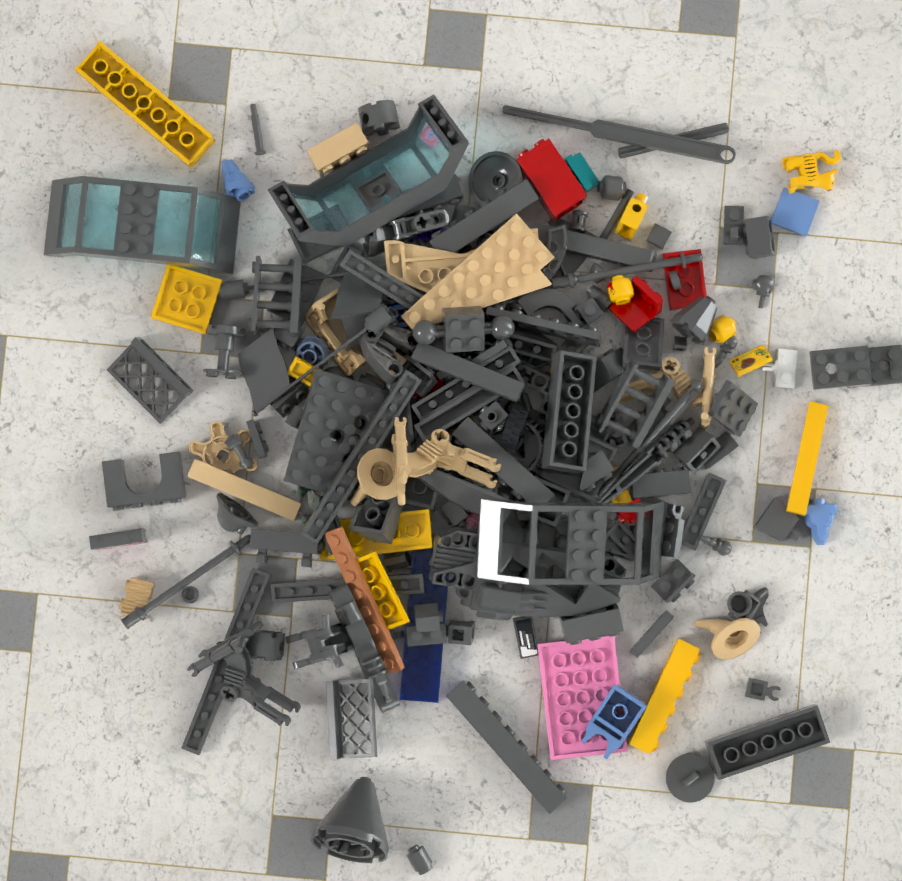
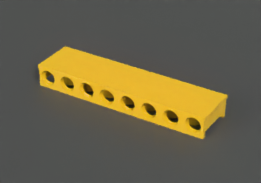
M98 41L96 47L82 63L75 67V71L189 168L192 169L216 141L213 135L101 41Z

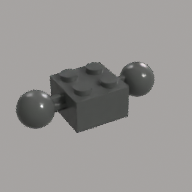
M481 306L442 308V326H436L429 320H421L413 328V337L422 345L431 344L435 341L436 337H443V347L446 353L485 350V334H492L498 340H506L512 336L515 327L513 321L505 315L495 317L491 323H484V312Z

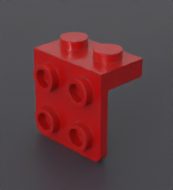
M638 276L631 280L634 290V296L631 298V301L623 305H616V302H614L609 307L610 312L631 332L638 331L659 315L663 307L662 296L658 292H654L649 284Z

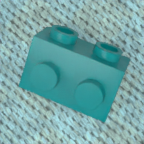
M577 153L574 156L571 154L565 158V163L585 193L597 187L599 180L581 153Z

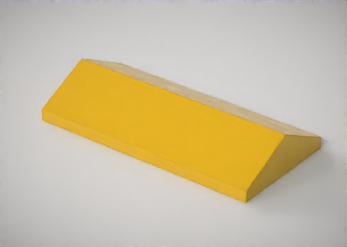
M376 551L358 557L357 561L388 630L408 623L410 620Z

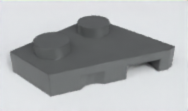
M617 520L606 531L605 552L628 561H633L635 558L636 537L620 520Z

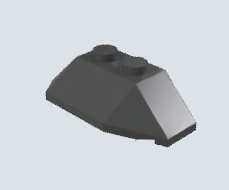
M514 326V333L508 339L512 342V348L521 363L527 362L538 368L550 365L552 363V354L556 353L558 344L541 333ZM492 334L484 335L485 349L488 350L493 347V343L498 340Z

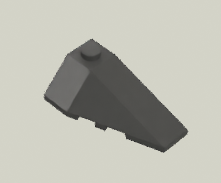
M367 495L365 503L355 511L349 529L374 542L392 544L398 528L402 505L398 504L397 496L388 500H377Z

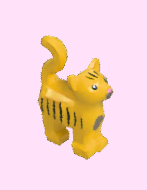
M834 150L833 158H830L823 152L784 157L781 161L783 170H786L787 173H792L793 170L797 169L799 175L790 179V184L787 186L789 194H793L796 189L811 190L819 187L828 192L833 190L837 169L819 174L817 160L821 159L826 164L835 165L841 159L840 152Z

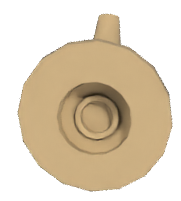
M376 448L366 452L361 457L357 466V478L360 484L350 500L353 506H357L367 495L377 500H388L397 496L394 461L392 460L393 452L387 449Z
M749 618L734 621L702 619L694 622L695 627L710 630L715 635L711 643L712 653L717 658L724 660L736 658L747 652L757 642L760 635L758 623Z

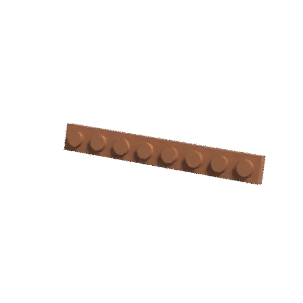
M343 527L325 532L324 535L387 669L386 674L405 668Z

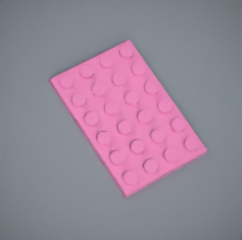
M603 636L594 641L585 639L575 645L566 643V641L537 644L550 760L606 753L608 741L601 734L593 735L587 740L585 745L581 741L586 734L588 723L613 685L616 683L620 686L614 636ZM617 706L615 708L617 709L616 714L620 716L621 713L623 714V707L620 706L619 708ZM626 739L612 753L628 752Z

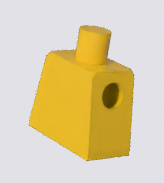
M638 193L636 198L630 199L614 232L615 234L632 241L648 208V205L645 204L648 197L645 194Z

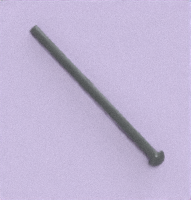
M692 380L689 382L692 386L644 438L639 449L635 448L612 474L613 476L600 487L597 496L601 498L634 460L646 450V445L669 422L672 425L703 389L700 381Z

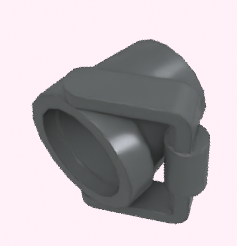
M748 590L734 592L727 599V608L730 611L728 615L734 620L738 619L736 616H744L743 618L751 619L760 606L761 601Z

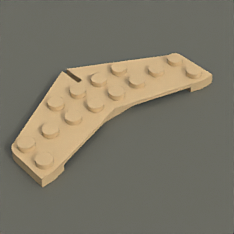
M538 228L531 229L538 237ZM396 240L384 241L387 273L404 284L424 293L433 288L474 251L459 254Z

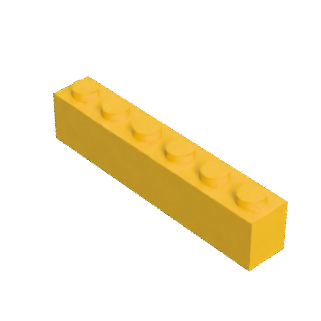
M677 638L646 703L647 707L640 716L628 744L648 754L656 751L659 745L657 739L660 733L664 734L668 726L665 722L668 716L672 717L676 709L674 703L677 698H681L684 692L682 686L685 681H689L693 673L690 669L693 663L697 664L701 656L699 648Z

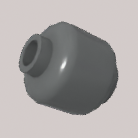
M605 175L602 181L598 182L597 192H600L604 200L618 201L626 194V182L620 176Z

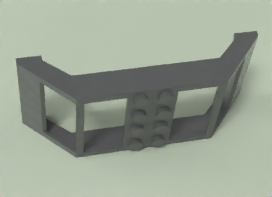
M480 499L476 577L526 585L643 584L660 578L665 501L645 500L639 503H550ZM504 508L531 511L528 578L501 575ZM538 512H569L565 578H535ZM607 512H637L634 576L632 578H604ZM643 523H644V540H643Z

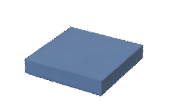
M784 187L771 223L806 237L820 201L796 191L793 194H789L788 188Z

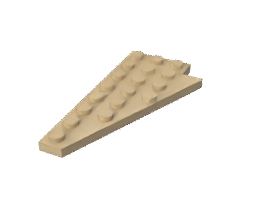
M515 214L404 312L401 318L413 330L415 324L421 320H429L434 324L442 322V308L472 306L484 308L550 286L552 283L541 272V269L554 256L519 215Z

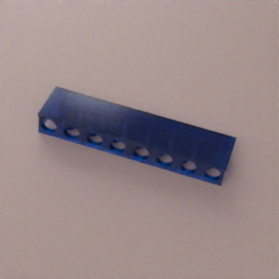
M433 548L412 551L410 573H424L425 593L408 594L407 616L410 621L406 623V627L416 626L414 605L430 603L438 604V611L442 610L443 622H439V624H445L448 586L432 584L428 578L431 567L429 561L433 554ZM449 572L445 575V579H449ZM405 629L403 653L405 668L402 669L400 700L438 703L443 643L408 647L407 631Z

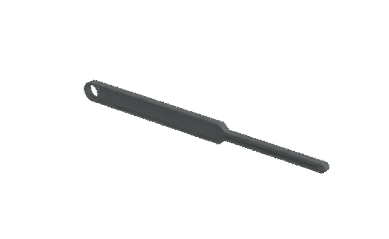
M508 105L502 108L503 113L507 115L590 131L596 138L702 160L730 164L736 156L735 150L730 146L599 119L590 123ZM724 150L731 151L733 154L732 159L724 160L721 157V152Z

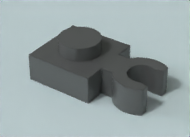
M748 677L745 697L764 701L766 695L769 699L778 701L779 698L773 697L772 692L773 690L780 691L781 688L778 686L768 688L767 681Z

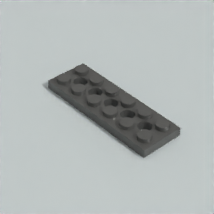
M498 305L487 307L486 316L489 322L497 316L505 315L513 321L516 327L600 347L601 332H598L596 328L587 327L584 329L572 322L562 324L560 320L554 318L545 320L541 319L542 316L537 314L523 315L522 311L512 309L510 312Z

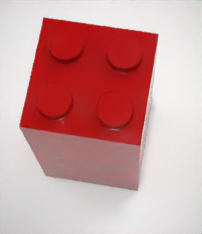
M548 138L545 141L544 139L539 140L530 151L528 149L522 151L518 155L517 162L522 169L524 180H529L539 196L538 201L554 223L585 203L587 194Z

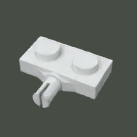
M777 349L774 364L767 363L763 365L762 371H773L774 387L794 389L797 351Z

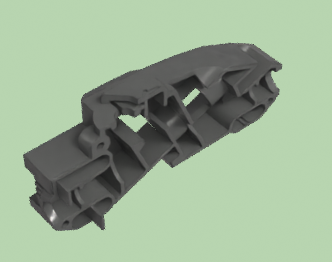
M452 527L438 533L434 537L433 554L429 561L431 566L429 580L432 584L455 587L456 595L461 599L460 603L471 610H476L477 617L494 620H510L512 616L565 617L599 610L620 602L621 598L618 593L620 592L621 585H560L558 589L554 585L519 584L523 586L522 591L502 588V584H506L504 581L476 577L477 543L472 544V539L478 537L477 530ZM455 534H461L459 542L452 541ZM502 542L501 574L510 560L514 559L524 566L518 577L528 578L529 545ZM536 544L535 578H544L546 572L553 564L565 571L567 550ZM605 553V561L610 560V562L604 567V578L625 577L626 569L613 556ZM448 572L454 573L452 580L445 579V575ZM472 575L470 581L464 582L466 576ZM584 586L583 593L578 596L579 590Z

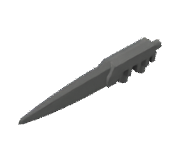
M690 417L686 421L678 420L647 447L645 454L596 503H608L639 480L654 466L657 467L661 464L663 458L669 456L668 452H673L682 444L681 440H687L694 432L691 426L695 423V420Z

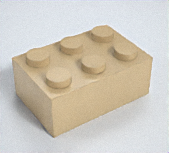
M356 122L308 149L307 153L321 178L370 149L365 135Z

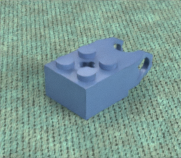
M615 683L588 723L586 734L581 742L585 745L587 740L593 735H603L608 741L604 758L608 759L610 754L622 745L646 709L647 704ZM622 706L626 713L624 715L621 713L619 716L616 714L617 709L615 708Z

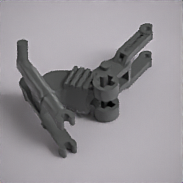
M330 614L322 615L323 628L318 627L285 637L287 644L302 639L308 641L310 658L292 662L294 669L313 665L332 658L336 668L344 666L339 654L348 652V646L352 644L340 623L330 626ZM404 631L390 634L393 640L405 637Z
M257 621L243 631H239L229 638L217 642V645L208 650H202L198 657H204L195 663H191L187 668L188 671L194 670L192 677H196L200 671L210 665L217 664V661L224 658L227 663L224 676L226 684L220 691L221 697L228 702H233L237 698H243L256 711L273 720L279 726L283 722L288 726L291 723V718L264 702L267 698L288 712L295 709V712L298 713L301 709L297 701H292L272 687L265 686L259 678L251 674L253 662H251L250 653L245 644L248 642V637L263 627L261 621Z

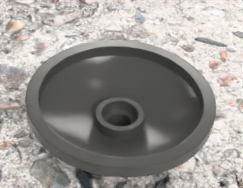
M500 151L488 152L479 157L470 170V192L479 204L488 198L492 201L497 198L496 193L504 188L508 191L514 187L512 185L513 182L521 177L523 179L522 169L513 156ZM500 178L503 179V182H502L501 185H499V183H498V181H499Z

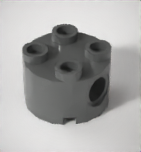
M393 100L376 101L374 105L368 103L358 108L361 128L365 136H370L374 133H378V136L389 134V130L400 128L396 105Z
M268 630L255 632L252 636L248 637V642L245 645L250 653V658H264L265 661L282 660L284 656L285 633Z

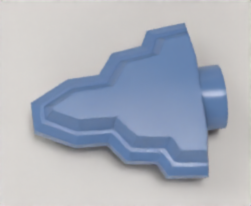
M223 159L221 164L226 195L236 197L237 201L248 199L255 193V186L248 180L245 174L240 172L233 160Z
M810 499L806 515H800L804 518L805 525L811 528L812 538L817 545H825L829 535L828 527L833 524V517L837 514V504H828L826 499Z

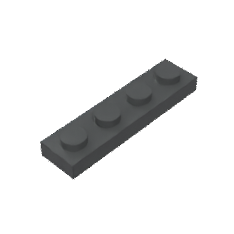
M712 473L707 474L683 529L681 545L696 551L700 542L699 536L703 535L727 480Z

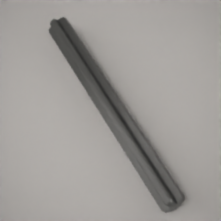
M721 123L675 135L701 140L726 134L729 132L727 123ZM629 145L618 148V155L622 159L655 150Z

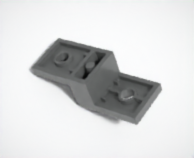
M902 344L870 348L867 345L809 352L813 390L847 387L848 389L902 383ZM880 361L888 362L889 368L887 371L880 369ZM827 364L835 365L836 372L834 374H829L826 371Z

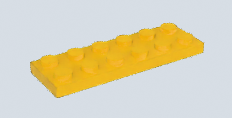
M430 509L401 512L392 544L374 542L351 531L349 527L353 518L339 520L356 557L374 551L379 555L431 549L434 547ZM325 545L324 551L319 555L320 561L335 560L334 555L329 556Z

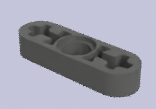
M666 610L629 652L638 658L674 616Z

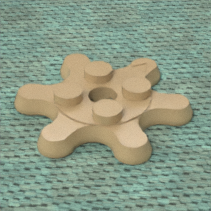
M214 421L210 424L211 439L206 443L194 440L189 444L188 449L193 455L200 456L204 463L235 475L238 470L243 469L239 465L241 460L234 449L230 451L224 441L229 436L226 435L223 424L220 421ZM246 429L238 432L243 441V444L240 445L242 449L251 440L250 432ZM221 451H227L229 454L225 462L218 459V454ZM253 458L254 464L245 470H256L258 466L257 460Z

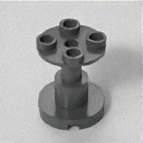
M207 325V334L216 336L215 350H219L217 369H203L207 377L225 375L226 379H236L242 375L241 372L228 369L230 352H233L235 347V338H244L245 328L239 330V327L217 325V328H214L213 325Z

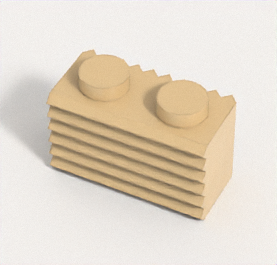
M131 577L130 580H127L124 591H127L125 599L122 598L119 604L120 614L127 616L135 610V607H143L151 601L156 583L136 577Z

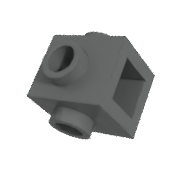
M497 401L482 408L481 414L478 416L482 420L480 425L486 431L491 430L493 433L503 430L509 417Z

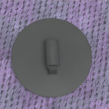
M689 753L676 757L666 771V784L669 791L674 797L683 802L692 803L704 799L711 792L714 785V771L710 763L697 754Z

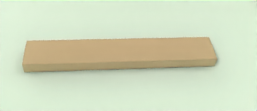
M194 459L187 475L189 478L292 521L295 520L301 503L197 459Z

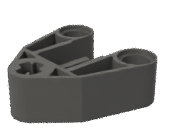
M390 324L378 333H370L367 330L359 337V344L366 362L388 384L396 383L403 371L402 364L391 357L394 351L397 349L406 355H412L418 344L413 337V331Z

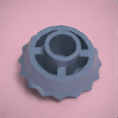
M309 335L306 338H301L294 349V357L298 356L314 366L330 353L328 344L324 343L323 339ZM328 361L321 365L319 369H323L328 364Z

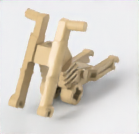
M708 347L705 348L703 356L704 371L702 375L703 380H701L703 389L689 405L691 407L702 405V422L699 426L704 430L710 425L711 416L708 412L713 405L714 379H716L714 375L716 348L712 349V353H708ZM668 357L662 362L661 370L652 376L658 379L664 373L671 376L675 381L671 392L677 399H680L692 386L689 383L692 380L684 370L680 371L677 359ZM642 379L628 384L629 387L645 394H651L655 390V385ZM623 393L618 403L624 404L636 398Z
M395 417V434H392L391 443L393 444L392 460L394 461L399 505L405 504V484L407 483V478H416L425 474L430 475L437 467L444 468L447 471H457L460 475L485 484L488 488L496 487L497 480L492 481L493 475L467 465L468 461L488 468L492 472H498L501 464L496 465V458H491L469 448L463 449L452 445L449 442V433L443 429L434 430L430 441L426 440L417 448V451L407 453V418L403 417V421L400 422L399 418Z

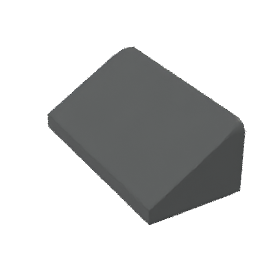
M727 431L716 439L721 447L704 464L706 469L712 467L739 446Z

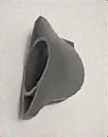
M221 492L217 494L219 507L217 519L223 529L229 532L237 531V533L242 535L247 527L258 525V522L243 506Z

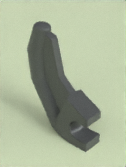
M763 587L754 594L761 601V604L751 619L767 627L768 623L763 612V606L769 596V590Z

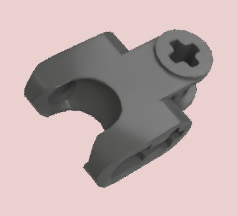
M439 209L409 218L405 217L390 221L389 225H393L395 233L393 240L408 238L412 235L434 231L449 223V215L446 210Z

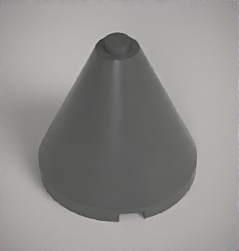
M360 777V779H356L312 832L311 842L317 849H321L322 845L328 848L327 854L358 863H372L373 858H379L378 862H383L387 859L389 845L375 785L371 782L370 778Z

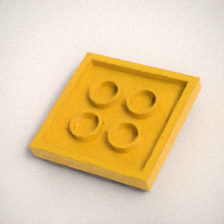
M167 265L150 318L206 335L207 325L210 324L223 280L175 265Z

